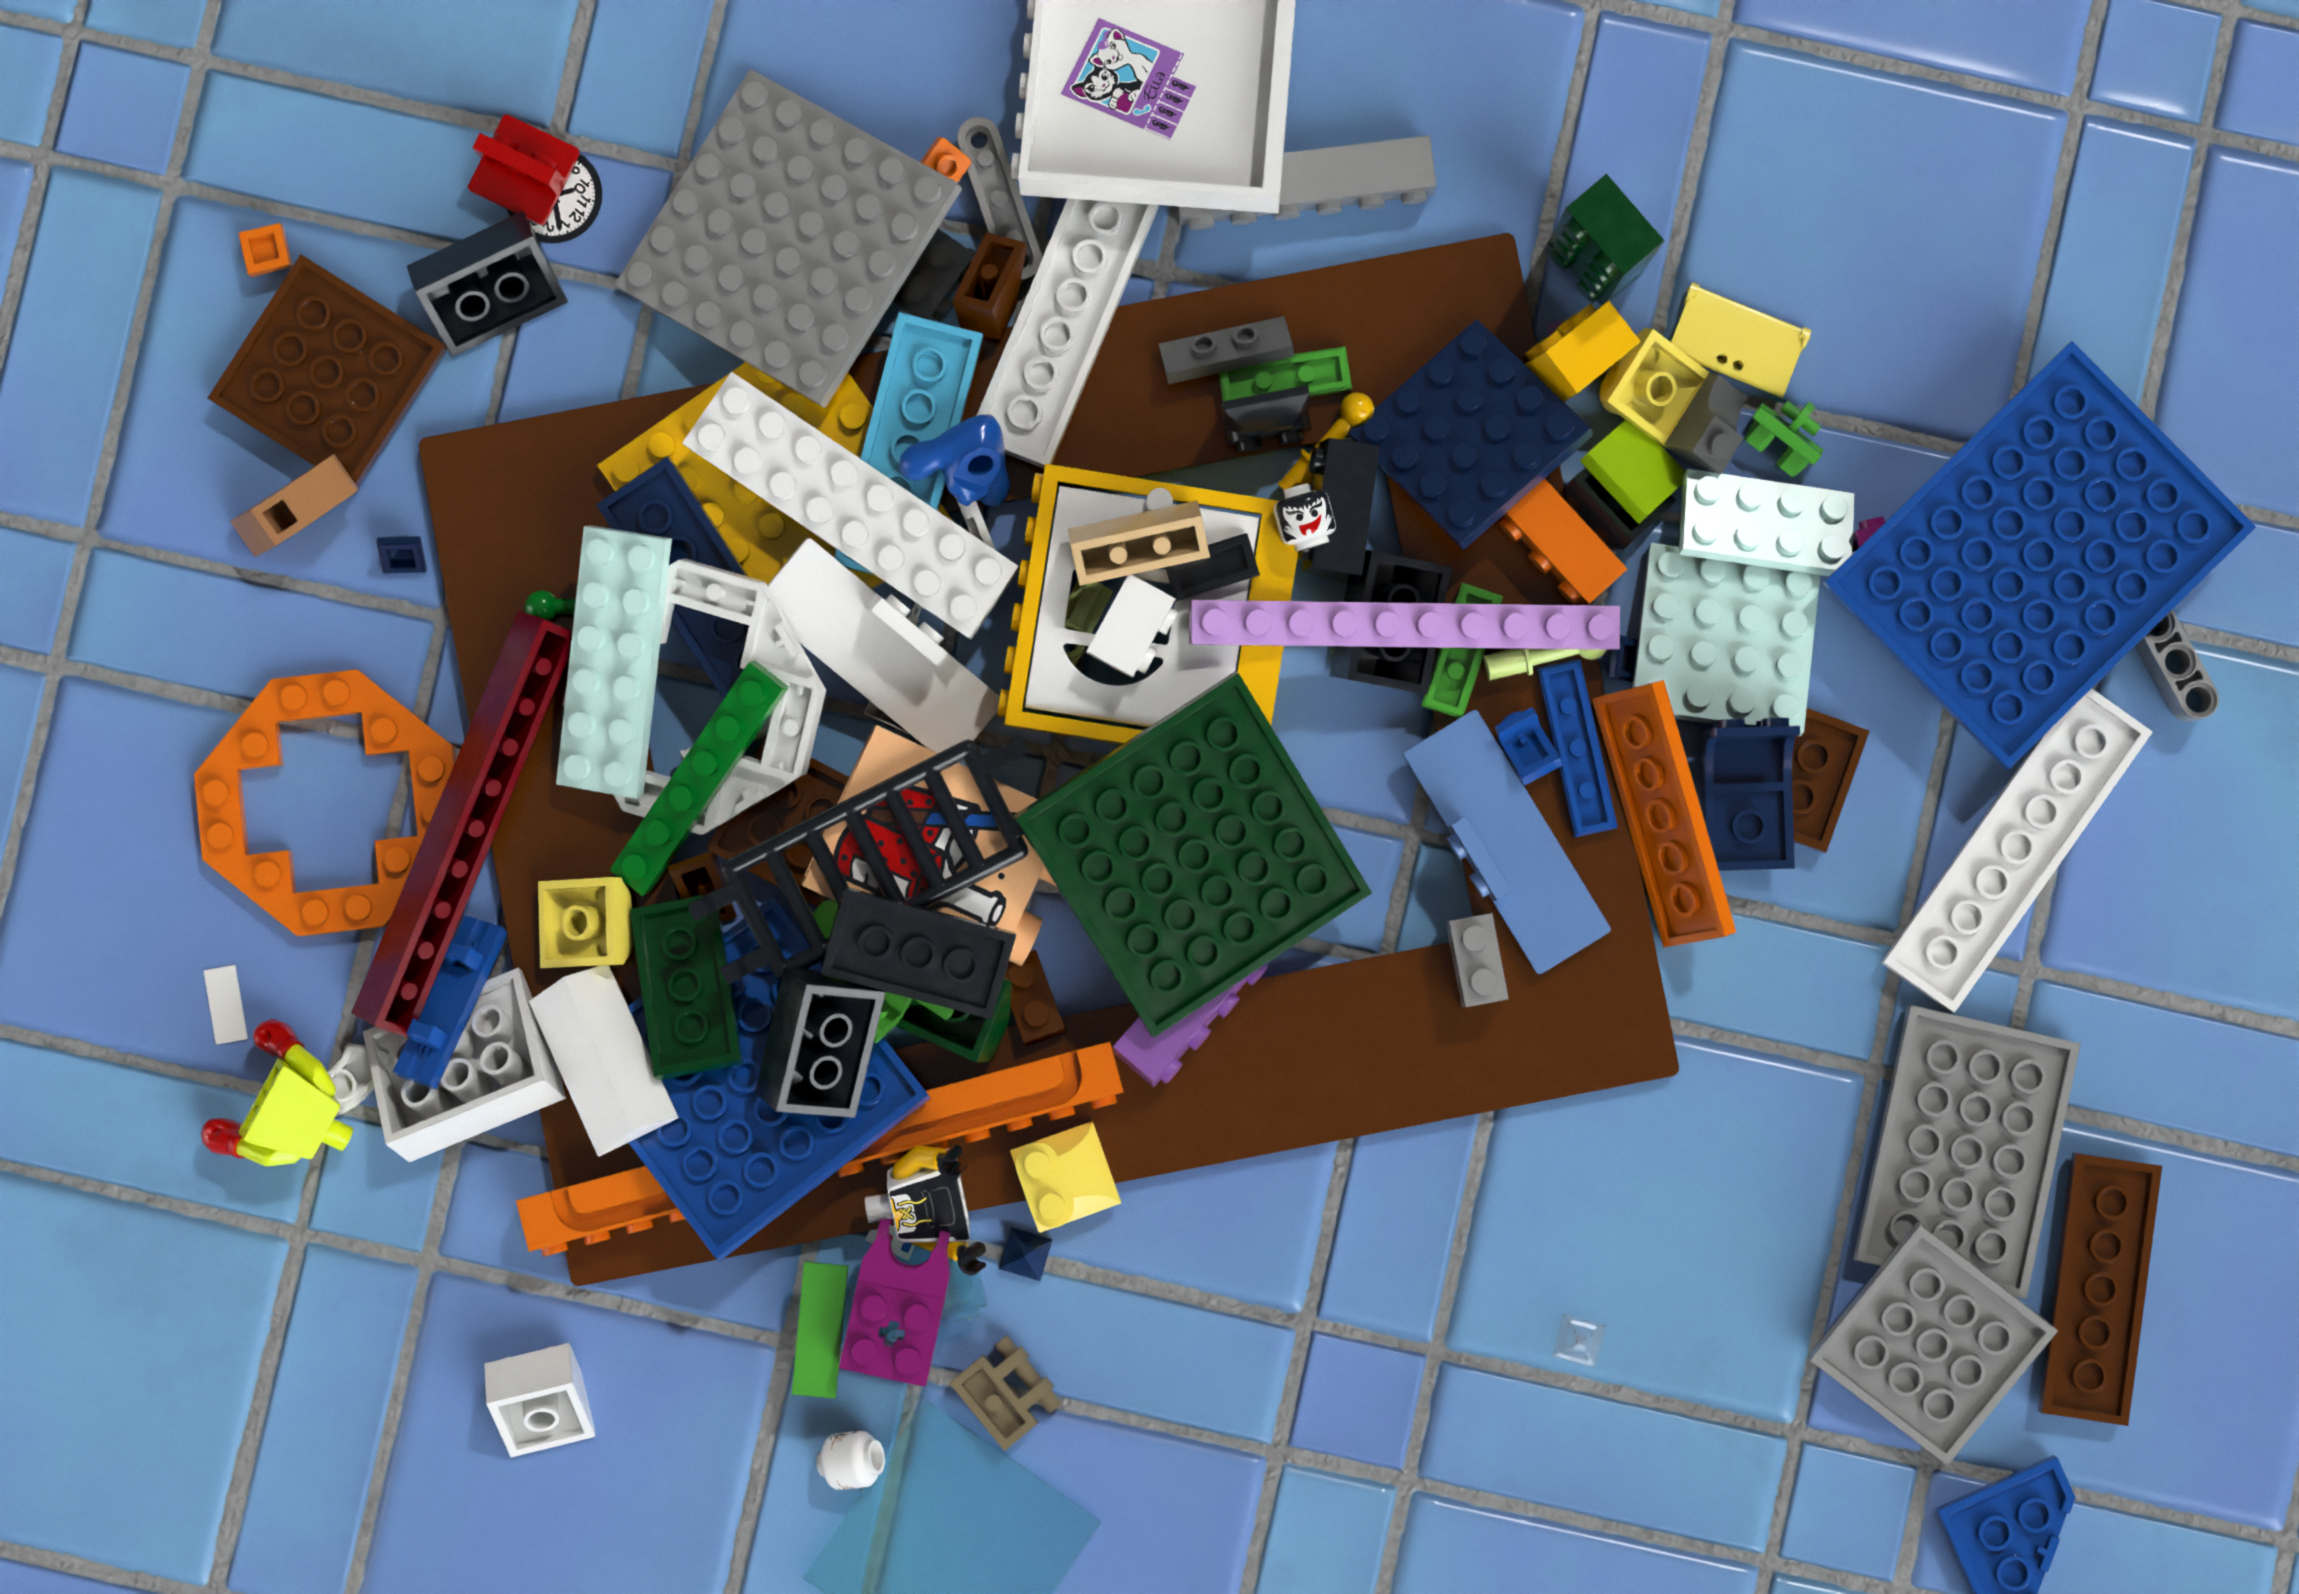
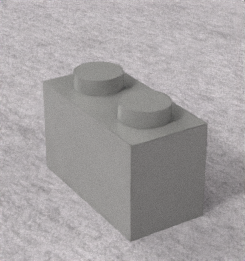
M1493 914L1445 922L1461 1007L1508 1000L1509 997Z

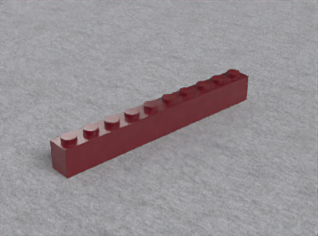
M518 610L352 1009V1014L369 1024L408 1037L406 1033L412 1020L419 1019L570 655L573 631Z

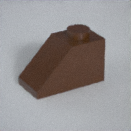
M986 232L953 298L960 328L983 333V336L988 338L1001 339L1017 306L1027 249L1025 242Z

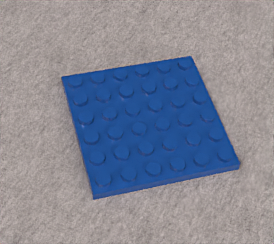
M771 897L759 906L785 959L809 948L804 935L774 897ZM745 918L724 933L728 963L759 948ZM822 961L807 968V970L819 971ZM768 964L731 983L744 1064L662 1079L679 1118L628 1142L718 1262L931 1099L883 1037L876 1044L873 1042L855 1118L776 1112L755 1094L781 980H778L773 975ZM640 996L628 1007L650 1053L643 998Z

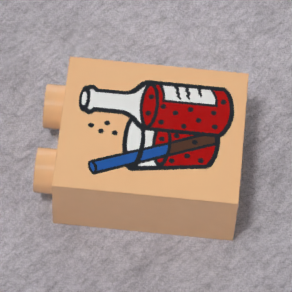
M875 725L871 729L838 803L938 753ZM957 763L941 771L983 858L985 859L1007 848L1008 846L968 767ZM994 779L1012 817L1038 800ZM925 780L902 791L901 794L944 879L967 868L968 865ZM884 800L862 811L861 813L904 898L906 899L928 888L929 886L886 801ZM844 820L826 829L823 837L848 886L853 889L883 896L846 821ZM1022 835L1028 846L1027 857L928 907L931 910L1015 932L1016 939L1009 961L1020 966L1025 962L1043 921V918L1025 911V907L1038 879L1056 886L1025 835ZM813 856L800 884L836 901Z

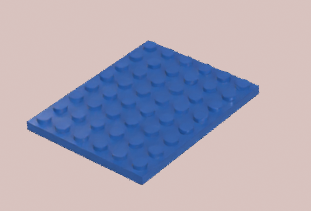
M2071 341L1822 584L2005 770H2008L2231 553L2256 526Z

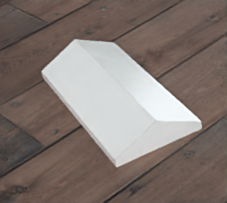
M609 965L597 966L565 976L529 1001L599 1157L679 1118L662 1080H656L654 1077L651 1055Z

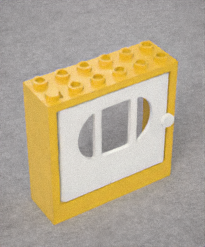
M1045 464L1044 474L1035 473L1031 503L1039 504L1037 517L1028 516L1024 545L1032 546L1030 560H1021L1018 588L1025 589L1023 604H1014L1011 631H1017L1019 634L1017 646H1008L1004 673L1012 674L1010 690L1001 689L997 715L1005 717V727L1122 745L1143 730L1022 712L1024 696L1026 699L1025 708L1150 727L1235 672L1239 645H1189V600L1246 601L1250 579L1175 602L1174 610L1178 611V614L1171 625L1168 643L1166 645L1151 643L1150 645L1151 648L1157 650L1154 657L1161 658L1163 663L1147 678L1129 685L1114 686L1096 682L1082 674L1071 663L1063 646L1069 643L1089 647L1095 634L1065 628L1072 574L1076 570L1068 528L1177 505L1173 504V501L1184 503L1198 501V505L1261 515L1255 560L1260 576L1251 579L1248 601H1291L1298 551H1295L1294 545H1286L1280 538L1273 513V507L1278 501ZM1058 483L1146 496L1147 500L1059 486L1028 690L1025 692ZM1200 508L1207 545L1247 533L1254 554L1259 523L1258 517ZM1159 568L1132 574L1141 580L1170 584L1165 569ZM1241 645L1237 673L1240 674L1271 725L1284 646Z

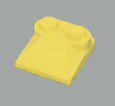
M1644 328L1636 335L1641 342L1612 365L1601 383L1599 398L1602 406L1608 412L1620 415L1665 448H1668L1664 445L1709 372L1657 331L1651 328Z
M622 877L538 881L540 968L624 965L631 954L633 938L630 909H632L631 893L623 882Z
M1093 1121L1010 1150L1039 1233L1121 1204Z

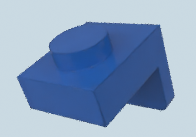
M1533 707L1523 712L1517 711L1509 714L1495 727L1499 745L1524 786L1562 766L1561 758L1540 726L1538 715Z

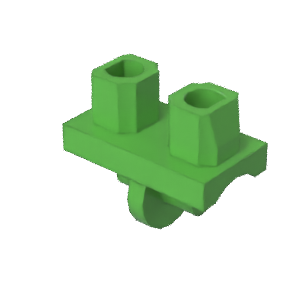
M1788 400L1780 411L1792 420L1791 423L1765 403H1762L1753 415L1755 420L1744 438L1746 442L1760 452L1765 450L1775 436L1786 443L1788 448L1776 461V464L1791 477H1795L1809 463L1814 465L1824 449L1798 430L1802 427L1814 437L1821 428L1818 423L1809 417L1816 407L1810 401L1801 410Z

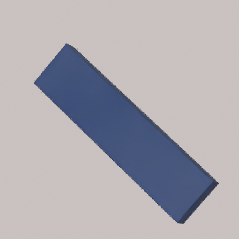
M1578 659L1537 668L1553 746L1562 762V766L1558 769L1573 836L1575 838L1618 828L1581 661Z

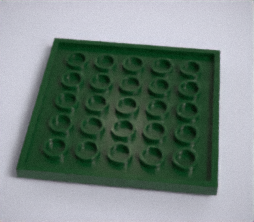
M1237 672L1231 673L1013 815L1025 837L1153 1038L1372 894L1248 687Z

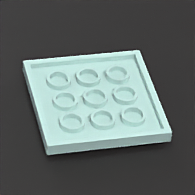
M1650 543L1646 562L1632 688L1664 680L1675 719L1709 724L1723 719H1745V727H1756L1755 721H1762L1765 718H1789V726H1800V735L1798 736H1801L1805 728L1820 575L1679 555L1678 546Z

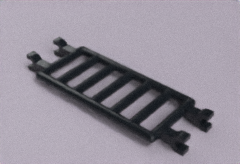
M1019 736L984 755H981L974 741L969 739L963 740L725 860L721 865V873L727 885L688 903L687 907L694 920L697 921L736 901L753 933L759 948L720 967L727 985L767 964L773 975L778 980H781L784 967L807 969L823 960L829 938L825 939L781 852L806 841L839 905L844 886H849L821 832L844 820L883 896L928 908L1027 857L1029 850L1022 837L1024 833L1015 819H1013L990 773L1030 752L1023 736ZM963 760L1008 846L985 859L941 774V771ZM925 780L968 865L967 868L944 879L901 794L902 791ZM884 800L929 886L906 899L861 813ZM763 861H766L809 945V948L788 959H785L741 873Z

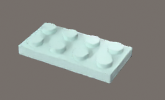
M1687 469L1683 475L1679 555L1830 576L1852 555L1855 493Z

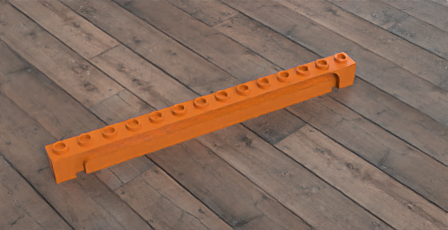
M1111 1041L925 1090L930 1096V1100L840 1168L838 1175L843 1177L864 1171L862 1162L877 1158L880 1159L881 1166L895 1163L905 1155V1151L911 1150L918 1145L947 1149L949 1148L947 1140L964 1135L965 1142L970 1143L991 1137L989 1128L1006 1124L1007 1130L1010 1132L1032 1126L1031 1117L1048 1113L1051 1121L1074 1115L1075 1110L1073 1106L1090 1102L1092 1109L1118 1103L1116 1094L1123 1093L1124 1090ZM646 1165L516 1200L528 1251L541 1249L543 1257L568 1250L567 1242L583 1238L585 1245L611 1239L609 1230L626 1226L627 1234L652 1228L651 1219L668 1215L670 1223L685 1219Z

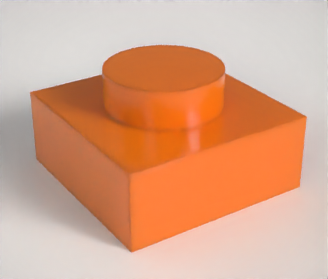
M281 223L238 233L249 276L255 277L293 267L285 229Z

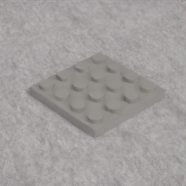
M1917 1221L1808 1357L1815 1365L1948 1466L2058 1330Z

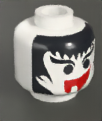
M1309 483L1283 490L1285 499L1278 501L1273 507L1282 542L1286 545H1294L1295 551L1328 543V535L1335 531L1336 523L1327 493L1321 490L1311 491Z

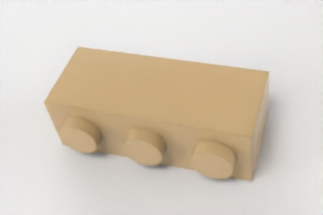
M1198 501L1068 528L1079 586L1210 558Z

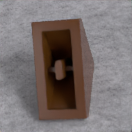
M711 852L668 866L669 873L681 899L706 895L727 885L721 873L716 854ZM733 902L720 908L722 922L737 917Z

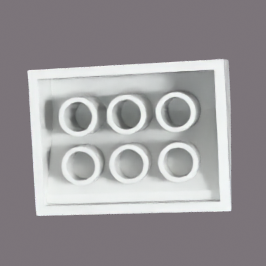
M519 967L486 981L437 1089L400 1078L393 1072L408 1037L378 1027L363 1031L385 1144L408 1162L566 1099L560 1071L529 1004L533 997L524 974ZM377 1048L390 1050L386 1066L383 1065Z

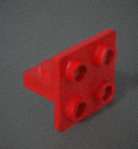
M505 114L493 137L490 138L479 133L472 147L481 157V160L468 184V190L515 214L524 211L528 220L543 226L547 222L580 156V150L567 142Z

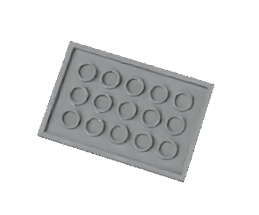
M1907 1005L1853 1259L1881 1266L1918 1221L2015 1297L2027 1299L2081 1043Z

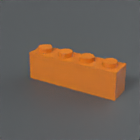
M1546 479L1542 480L1507 511L1499 522L1502 530L1513 541L1517 542L1521 539L1531 550L1528 557L1541 572L1546 574L1550 571L1559 580L1560 584L1557 586L1559 592L1572 605H1576L1578 602L1580 605H1589L1627 570L1626 566Z

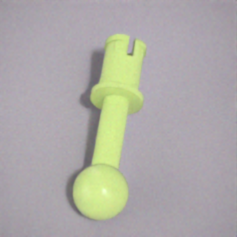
M1508 649L1484 655L1483 661L1488 680L1491 681L1525 672L1528 676L1533 675L1534 665L1574 655H1580L1589 660L1598 659L1607 650Z

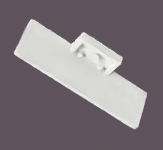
M806 538L767 584L800 644L926 748L940 753L963 740L969 739L974 741L998 712L1000 696L939 646L940 642L944 639L939 633L925 622L919 628L906 618L911 611L892 594L884 600L811 538Z

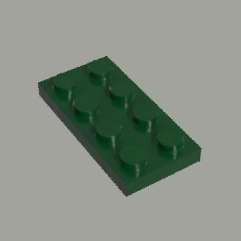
M704 895L630 909L653 1074L656 1080L744 1064L732 984L727 985L720 971V967L728 963L720 909L695 921L687 907L688 903Z

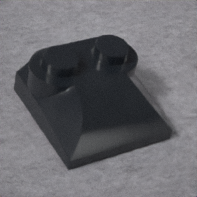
M1308 385L1223 401L1221 403L1220 418L1227 446L1236 447L1237 453H1246L1263 448L1262 442L1279 439L1280 445H1286L1305 440L1304 433L1312 430L1308 413L1310 398Z
M1586 467L1563 490V499L1605 545L1615 552L1622 551L1676 502L1674 497L1670 495L1638 524Z

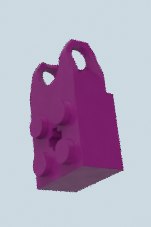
M882 1217L876 1239L861 1262L839 1368L926 1387L951 1277L947 1253L951 1232L941 1230L937 1245L925 1262L918 1265H907L900 1262L894 1256L891 1248L890 1226L892 1219ZM891 1321L900 1323L898 1330L905 1331V1337H898L895 1342L887 1340V1335L882 1333V1327H888Z

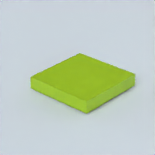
M1624 420L1580 460L1587 470L1638 524L1683 484V475L1685 473L1684 469L1657 441L1627 420Z

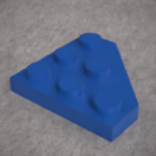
M2052 1455L1935 1508L1973 1594H2038L2045 1572L2049 1571L2060 1541L2058 1537L2067 1513L2070 1514L2076 1497L2058 1457Z

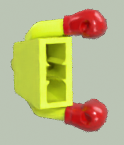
M276 1019L261 1022L254 1030V1043L262 1051L278 1058L243 1123L227 1118L209 1119L203 1124L201 1130L203 1145L215 1154L247 1158L266 1167L294 1164L301 1157L312 1159L321 1142L343 1151L350 1141L353 1128L334 1119L339 1111L340 1103L334 1097L336 1086L322 1062L305 1049L304 1044L298 1040L297 1035L287 1023Z

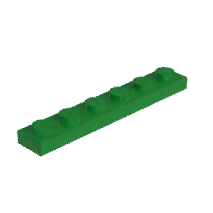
M751 661L747 664L609 869L617 877H622L623 881L641 896L651 892L789 686L757 661Z

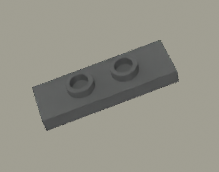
M1284 316L1158 344L1168 384L1294 357L1293 344Z

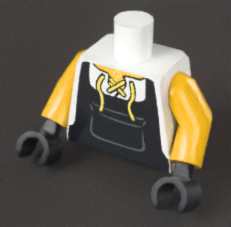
M956 1144L947 1149L921 1145L915 1146L894 1164V1167L887 1171L888 1193L865 1197L868 1222H878L882 1217L894 1219L899 1241L903 1243L910 1242L912 1245L929 1251H933L937 1245L941 1230L951 1232L947 1249L948 1258L957 1261L963 1273L971 1276L976 1275L986 1267L985 1262L976 1259L986 1252V1247L982 1242H974L970 1246L966 1243V1241L970 1240V1220L960 1175L969 1165L968 1163L957 1161V1158L963 1152L962 1148Z

